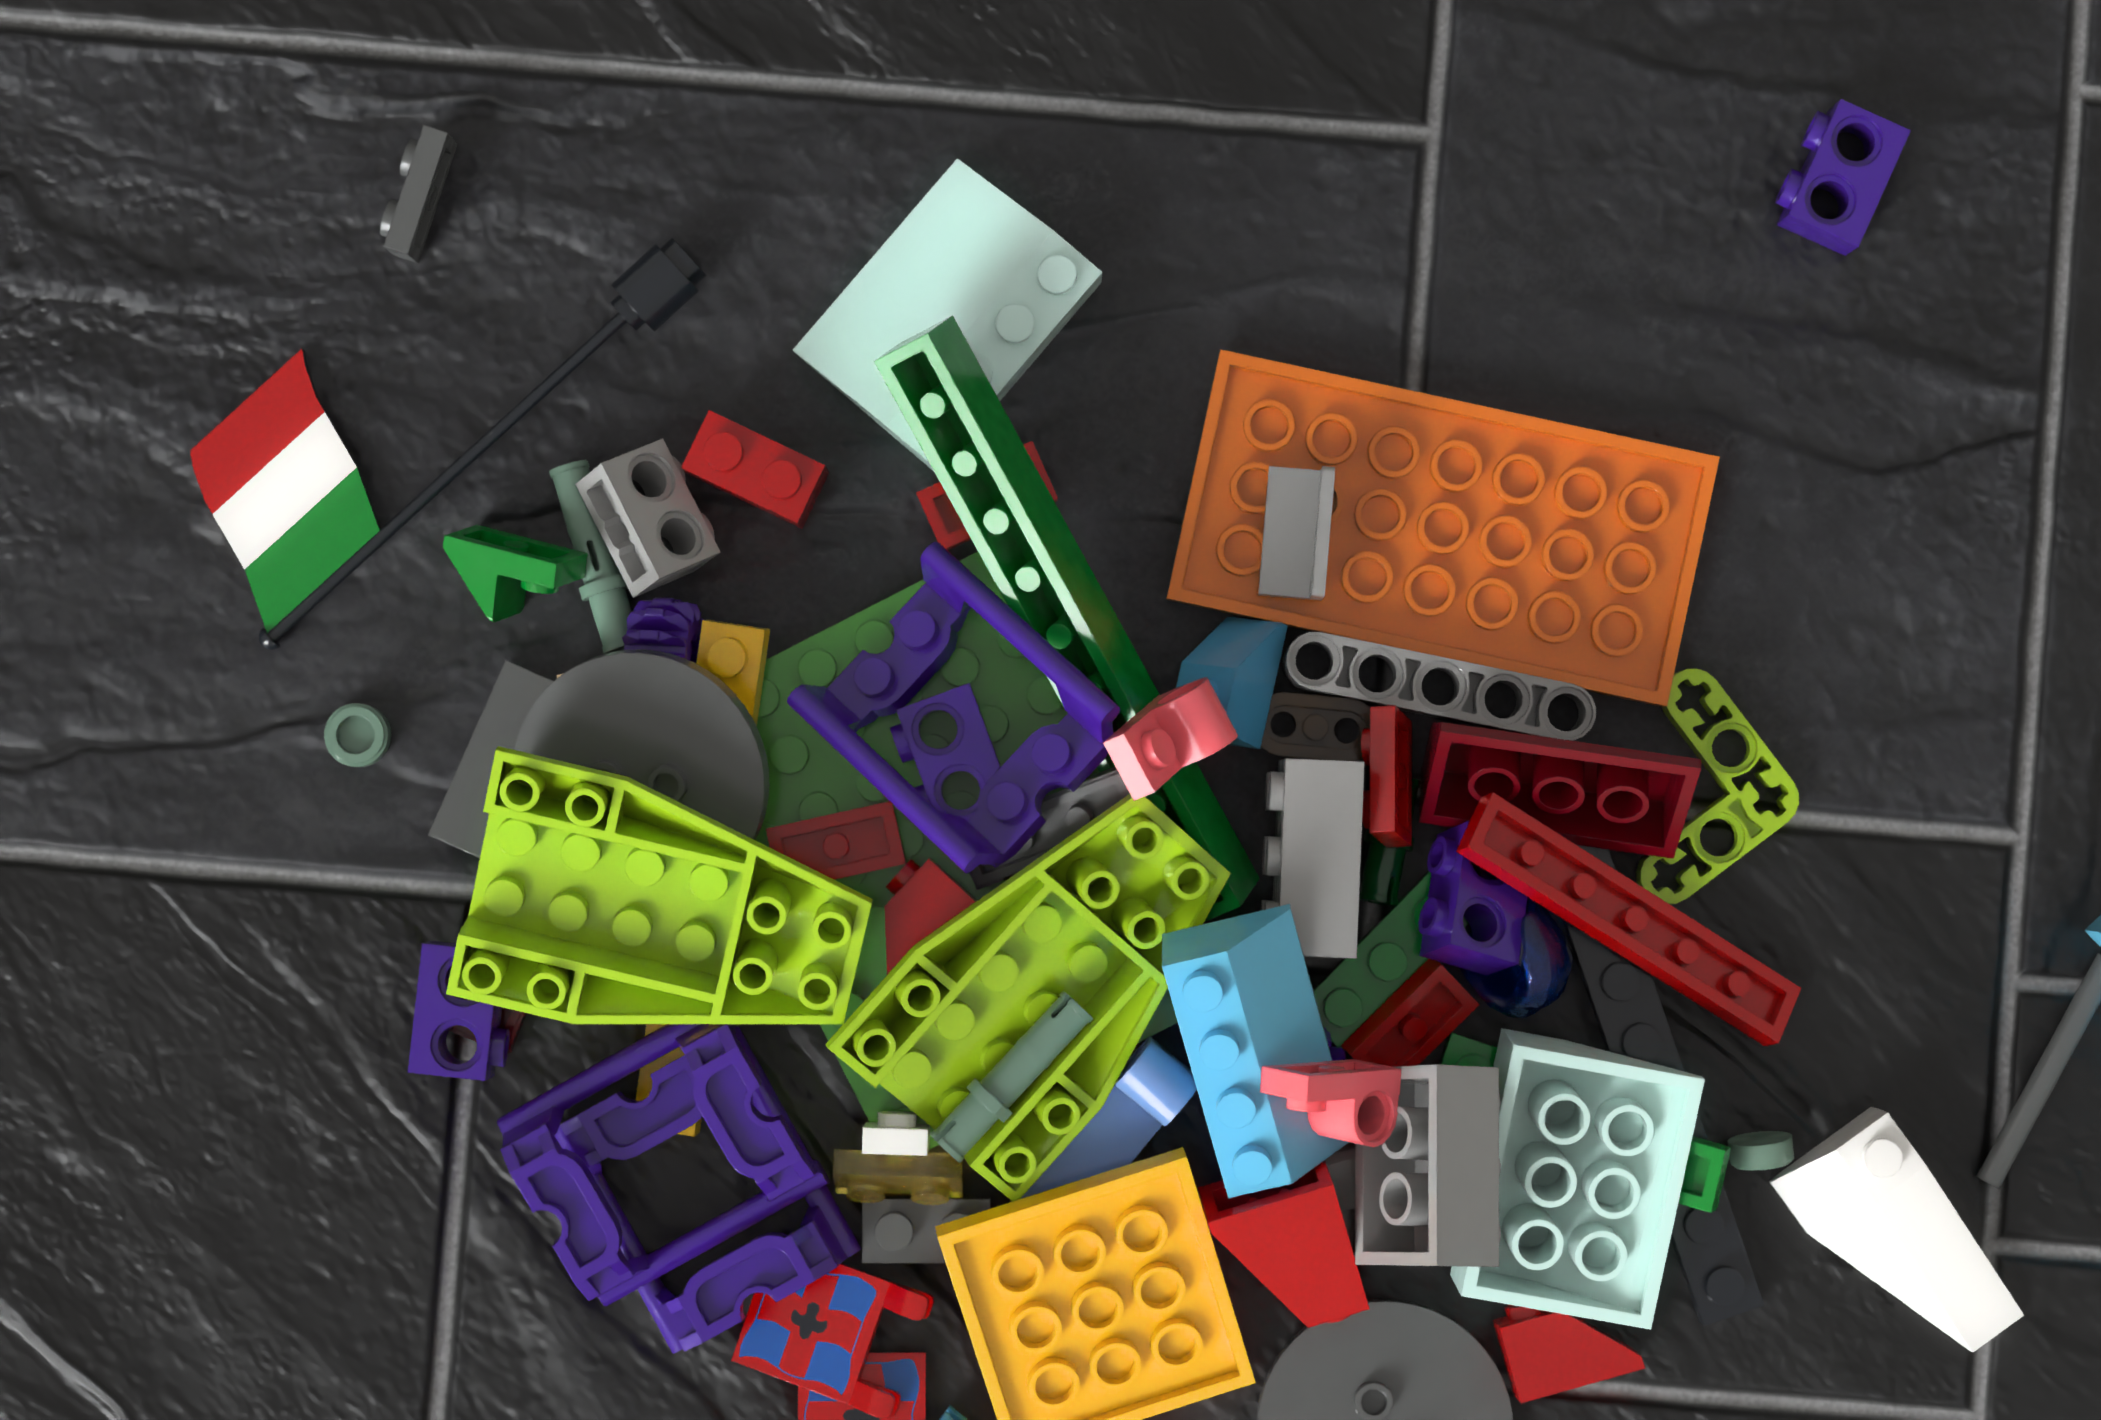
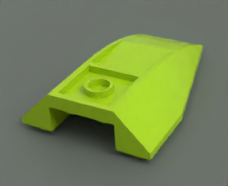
M500 746L496 748L483 812L489 813L468 918L457 937L446 991L447 995L571 1024H844L872 906V898L630 777Z
M1128 794L916 943L825 1045L876 1088L879 1084L882 1085L936 1130L970 1093L966 1087L974 1078L981 1082L1016 1044L1019 1038L1060 997L1059 994L1064 990L1094 1018L1093 1021L1088 1023L1052 1061L1050 1066L1009 1107L1013 1114L1004 1123L998 1119L964 1156V1159L971 1168L1012 1202L1019 1200L1103 1107L1168 989L1162 969V934L1202 925L1231 873L1149 799L1142 797L1134 801L1131 795Z

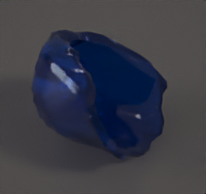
M1529 897L1527 899L1526 914L1521 921L1522 943L1519 964L1490 975H1483L1460 968L1464 977L1490 1008L1511 1018L1529 1017L1557 1000L1564 993L1572 967L1573 957L1565 935L1546 908Z

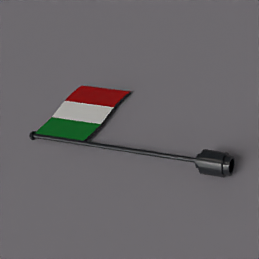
M673 238L661 248L657 244L651 247L611 284L619 294L610 302L618 313L383 528H380L360 469L318 398L307 367L305 350H299L190 450L193 470L204 501L246 572L265 629L262 628L259 633L260 644L268 650H275L281 647L278 640L625 323L628 322L636 331L646 323L655 332L699 292L695 286L706 277V274Z

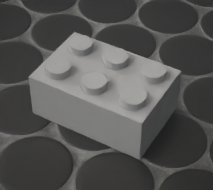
M1286 758L1278 760V772L1270 771L1266 773L1265 811H1276L1275 837L1264 836L1262 874L1274 876L1273 901L1261 900L1260 911L1290 904L1304 956L1357 958L1365 762Z
M1439 1064L1396 1067L1401 1069V1085L1397 1107L1398 1115L1391 1136L1382 1145L1377 1147L1355 1144V1265L1499 1267V1243L1501 1239L1499 1225V1176L1501 1171L1499 1159V1110L1501 1104L1499 1067Z

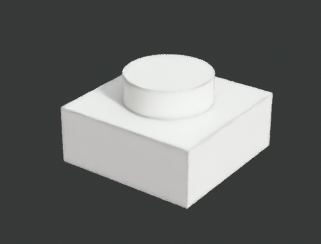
M878 1112L877 1123L866 1122L863 1126L862 1154L927 1156L930 1148V1125L916 1124L917 1114L913 1112Z

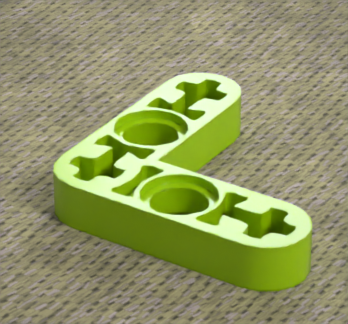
M1684 669L1674 673L1667 707H1662V709L1697 758L1701 759V763L1725 794L1685 823L1679 842L1685 839L1691 854L1698 861L1706 865V869L1698 875L1696 866L1689 864L1675 876L1679 884L1676 891L1673 892L1668 887L1655 889L1651 881L1656 878L1658 873L1653 865L1658 860L1664 864L1671 865L1687 854L1677 847L1674 859L1644 855L1639 861L1636 869V883L1668 904H1677L1687 899L1788 823L1796 814L1799 805V792L1794 781L1718 681L1708 672L1700 669ZM1682 681L1689 687L1699 684L1704 687L1706 693L1701 696L1699 701L1709 716L1716 715L1720 708L1727 716L1725 720L1710 725L1700 738L1693 731V727L1705 722L1694 709L1690 708L1680 711L1675 703L1682 696L1680 689L1677 687ZM1724 730L1738 732L1746 743L1744 759L1733 767L1721 765L1712 753L1714 738ZM1759 759L1765 765V769L1754 773L1756 778L1765 788L1779 786L1783 793L1776 800L1778 807L1781 809L1776 815L1770 810L1760 812L1755 810L1753 804L1760 797L1750 781H1743L1738 789L1732 782L1733 777L1750 771ZM1713 819L1726 821L1734 832L1732 848L1721 856L1709 854L1700 843L1702 827Z

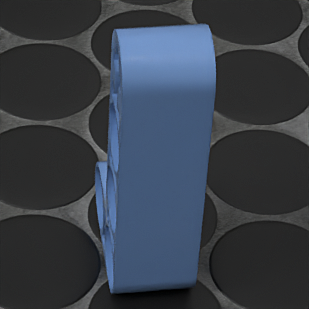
M1149 1036L1127 1061L1103 1107L1022 1198L1131 1164L1160 1127L1168 1125L1197 1090L1192 1070Z

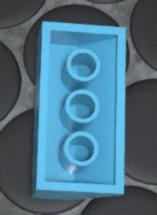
M1290 904L1162 934V969L1228 1198L1293 1184L1349 1142L1318 1135L1310 1126L1307 1112L1287 1109V1098L1260 1093L1262 1066L1332 1061Z

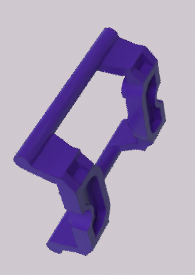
M933 542L923 551L920 558L923 580L926 583L889 621L895 633L891 646L878 654L862 650L827 688L825 686L802 684L790 693L787 698V704L965 873H969L979 864L992 865L996 868L1016 855L1046 822L1041 810L1042 801L1046 794L1057 788H1066L1074 792L1099 766L1108 754L1103 742L1113 734L1112 721L1117 717L1120 707L939 542ZM973 608L1056 684L1067 715L1058 724L1039 728L1025 740L986 782L979 793L978 810L967 821L962 817L938 811L856 732L858 729L874 722L879 716L884 717L895 714L897 709L907 705L949 660L956 649L957 632L962 628L968 612Z
M666 1024L497 1119L498 1127L503 1134V1146L500 1151L508 1171L532 1213L539 1210L549 1211L560 1220L562 1226L561 1236L555 1240L552 1247L573 1283L588 1301L598 1297L603 1306L606 1307L830 1183L820 1162L807 1159L783 1116H765L755 1108L753 1093L761 1085L762 1080L736 1036L735 1024ZM679 1047L685 1054L695 1077L693 1081V1097L698 1110L729 1163L738 1173L748 1178H753L762 1191L650 1254L627 1260L620 1249L623 1232L619 1220L589 1168L577 1154L567 1149H562L554 1135L558 1131L565 1110Z
M738 1025L735 1026L736 1036L762 1080L761 1085L753 1093L755 1108L765 1116L775 1117L782 1115L807 1159L812 1160ZM685 1055L650 1074L652 1090L647 1098L640 1101L631 1100L619 1091L562 1122L557 1133L554 1135L562 1149H567L577 1154L589 1168L619 1220L623 1232L620 1249L627 1260L646 1255V1252L603 1176L600 1161L608 1157L616 1160H627L636 1157L694 1125L703 1117L693 1097V1081L695 1077ZM827 1185L804 1197L809 1207L799 1229L788 1235L779 1232L759 1235L698 1270L689 1279L684 1292L675 1297L664 1286L660 1277L637 1289L673 1354L682 1349L685 1352L742 1322L745 1318L743 1303L750 1294L757 1292L765 1293L771 1296L775 1302H778L837 1268L844 1260L862 1249Z

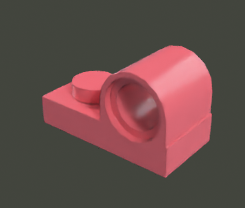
M1204 677L1158 695L1106 739L1103 744L1132 799L1135 801L1156 792L1182 767L1206 758L1226 747L1238 737V734L1209 679Z
M1356 1059L1262 1066L1260 1093L1287 1098V1109L1307 1112L1312 1130L1320 1136L1369 1147H1377L1382 1145L1391 1136L1396 1125L1401 1069Z

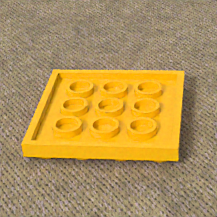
M1183 1147L935 1226L944 1260L997 1420H1142L1256 1383Z

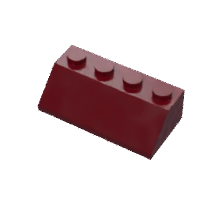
M1444 722L1432 723L1421 767L1419 822L1455 827L1470 821L1480 798L1494 792L1576 845L1674 859L1701 772V759Z

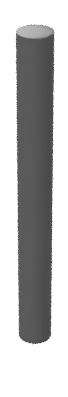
M2097 953L1976 1176L1997 1189H2000L2101 1003V954Z

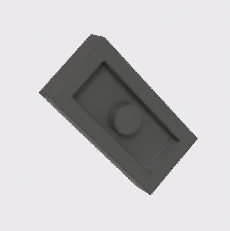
M423 125L419 140L410 139L404 150L400 165V175L405 176L406 179L399 200L391 199L388 202L380 226V235L386 237L383 247L396 257L419 263L458 145L447 132Z
M863 1197L862 1263H945L935 1226L991 1209V1197Z

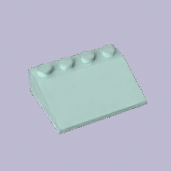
M957 158L795 346L793 352L933 470L874 361L899 343L953 315L999 401H1001L1101 284L1102 271L1054 230Z
M1501 1028L1493 1066L1499 1067V1093L1501 1099L1499 1110V1159L1501 1163L1499 1176V1225L1501 1229L1499 1267L1452 1266L1450 1276L1460 1295L1464 1297L1651 1330L1705 1079L1692 1073L1568 1040Z

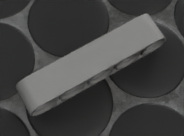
M1308 632L1297 637L1286 648L1283 655V670L1286 678L1295 687L1304 691L1332 697L1356 699L1376 706L1395 705L1401 711L1468 725L1573 741L1583 737L1592 728L1596 719V706L1592 696L1584 688L1575 684L1323 632ZM1316 644L1327 652L1330 659V667L1323 678L1318 680L1308 679L1298 671L1296 655L1302 646ZM1368 657L1381 658L1390 666L1392 680L1389 687L1383 692H1371L1360 682L1359 668L1361 663ZM1430 670L1444 671L1452 678L1454 693L1451 700L1445 705L1432 704L1423 695L1422 681ZM1495 682L1508 685L1515 693L1516 707L1507 718L1495 717L1486 708V691ZM1558 695L1571 698L1578 708L1576 725L1568 731L1556 729L1548 718L1549 704Z

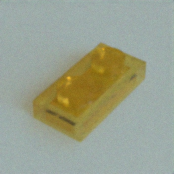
M834 1149L833 1180L836 1194H846L849 1200L859 1203L881 1202L885 1199V1195L911 1196L913 1202L923 1205H942L949 1202V1198H963L964 1161L962 1160L959 1163L949 1153L928 1152L927 1156L862 1154V1150Z

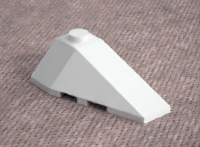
M1874 1107L1868 1108L1769 1180L1808 1235L1840 1256L1969 1351L1975 1352L2024 1316L1940 1185L1888 1112Z

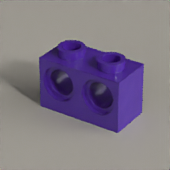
M1840 99L1827 111V114L1817 111L1801 143V146L1810 150L1800 172L1795 169L1789 171L1777 195L1775 204L1784 207L1777 226L1844 256L1858 248L1911 130L1843 99ZM1839 133H1852L1861 140L1864 147V155L1861 161H1851L1840 154L1837 148V136ZM1813 190H1825L1835 197L1838 203V214L1835 219H1824L1814 212L1810 202Z
M970 683L897 709L896 711L901 723L890 727L902 763L915 760L923 784L914 788L938 811L962 817L967 821L978 810V800L967 809L958 810L951 807L943 797L945 780L955 772H968L977 779L981 792L986 782L1001 767ZM937 711L949 713L957 724L955 740L949 746L941 749L931 748L926 745L920 732L921 724L926 716Z
M1467 821L1437 834V838L1430 848L1427 860V867L1431 873L1428 900L1421 909L1418 921L1419 931L1423 934L1419 956L1483 975H1490L1519 964L1528 897L1481 867L1479 876L1474 870L1472 862L1456 852L1470 822ZM1463 917L1470 924L1472 938L1465 931Z
M439 941L422 943L408 1073L486 1081L495 1076L496 1066L505 1067L508 1057L510 1031L507 1028H500L502 1007L447 995L446 991L456 943ZM455 1025L467 1027L476 1037L477 1049L474 1056L468 1061L456 1059L448 1051L446 1038L450 1029Z

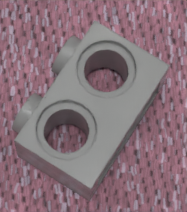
M663 438L600 463L575 484L633 598L693 573L721 553L715 542L714 530L709 519L700 512L686 485L684 470L681 468L680 462L671 455ZM632 479L641 485L645 496L636 490ZM661 536L670 542L674 553L664 546Z

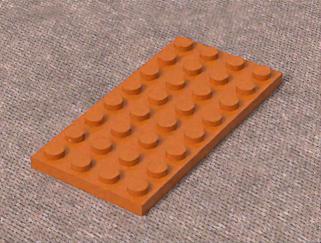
M1220 349L1166 600L1257 620L1281 622L1289 627L1312 632H1323L1572 683L1584 688L1586 691L1667 707L1720 457ZM1269 466L1321 470L1322 466L1335 467L1326 590L1322 601L1258 595Z

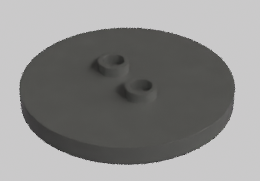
M646 649L622 650L596 656L575 666L552 682L536 699L518 733L514 750L630 777L754 840L759 835L765 819L770 787L767 755L761 735L750 713L736 694L722 680L692 661L677 655Z
M1398 1299L1367 1300L1369 1310L1352 1314L1348 1318L1335 1323L1326 1322L1310 1328L1304 1326L1289 1340L1274 1360L1265 1378L1257 1408V1420H1513L1510 1398L1504 1380L1496 1364L1476 1338L1447 1315L1418 1303Z

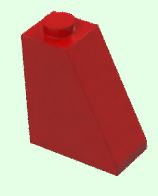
M1325 1160L1293 1184L1228 1198L1223 1180L1198 1187L1211 1234L1305 1326L1310 1328L1326 1322H1339L1352 1314L1370 1309L1358 1267L1355 1265L1354 1253L1334 1184Z

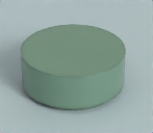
M361 703L347 704L338 708L329 717L324 730V740L329 753L338 762L351 767H366L378 762L387 753L392 737L391 727L385 715L377 708Z
M1759 1131L1744 1133L1731 1137L1727 1141L1728 1146L1731 1147L1730 1164L1736 1169L1751 1171L1775 1169L1790 1164L1795 1158L1792 1134L1788 1132Z

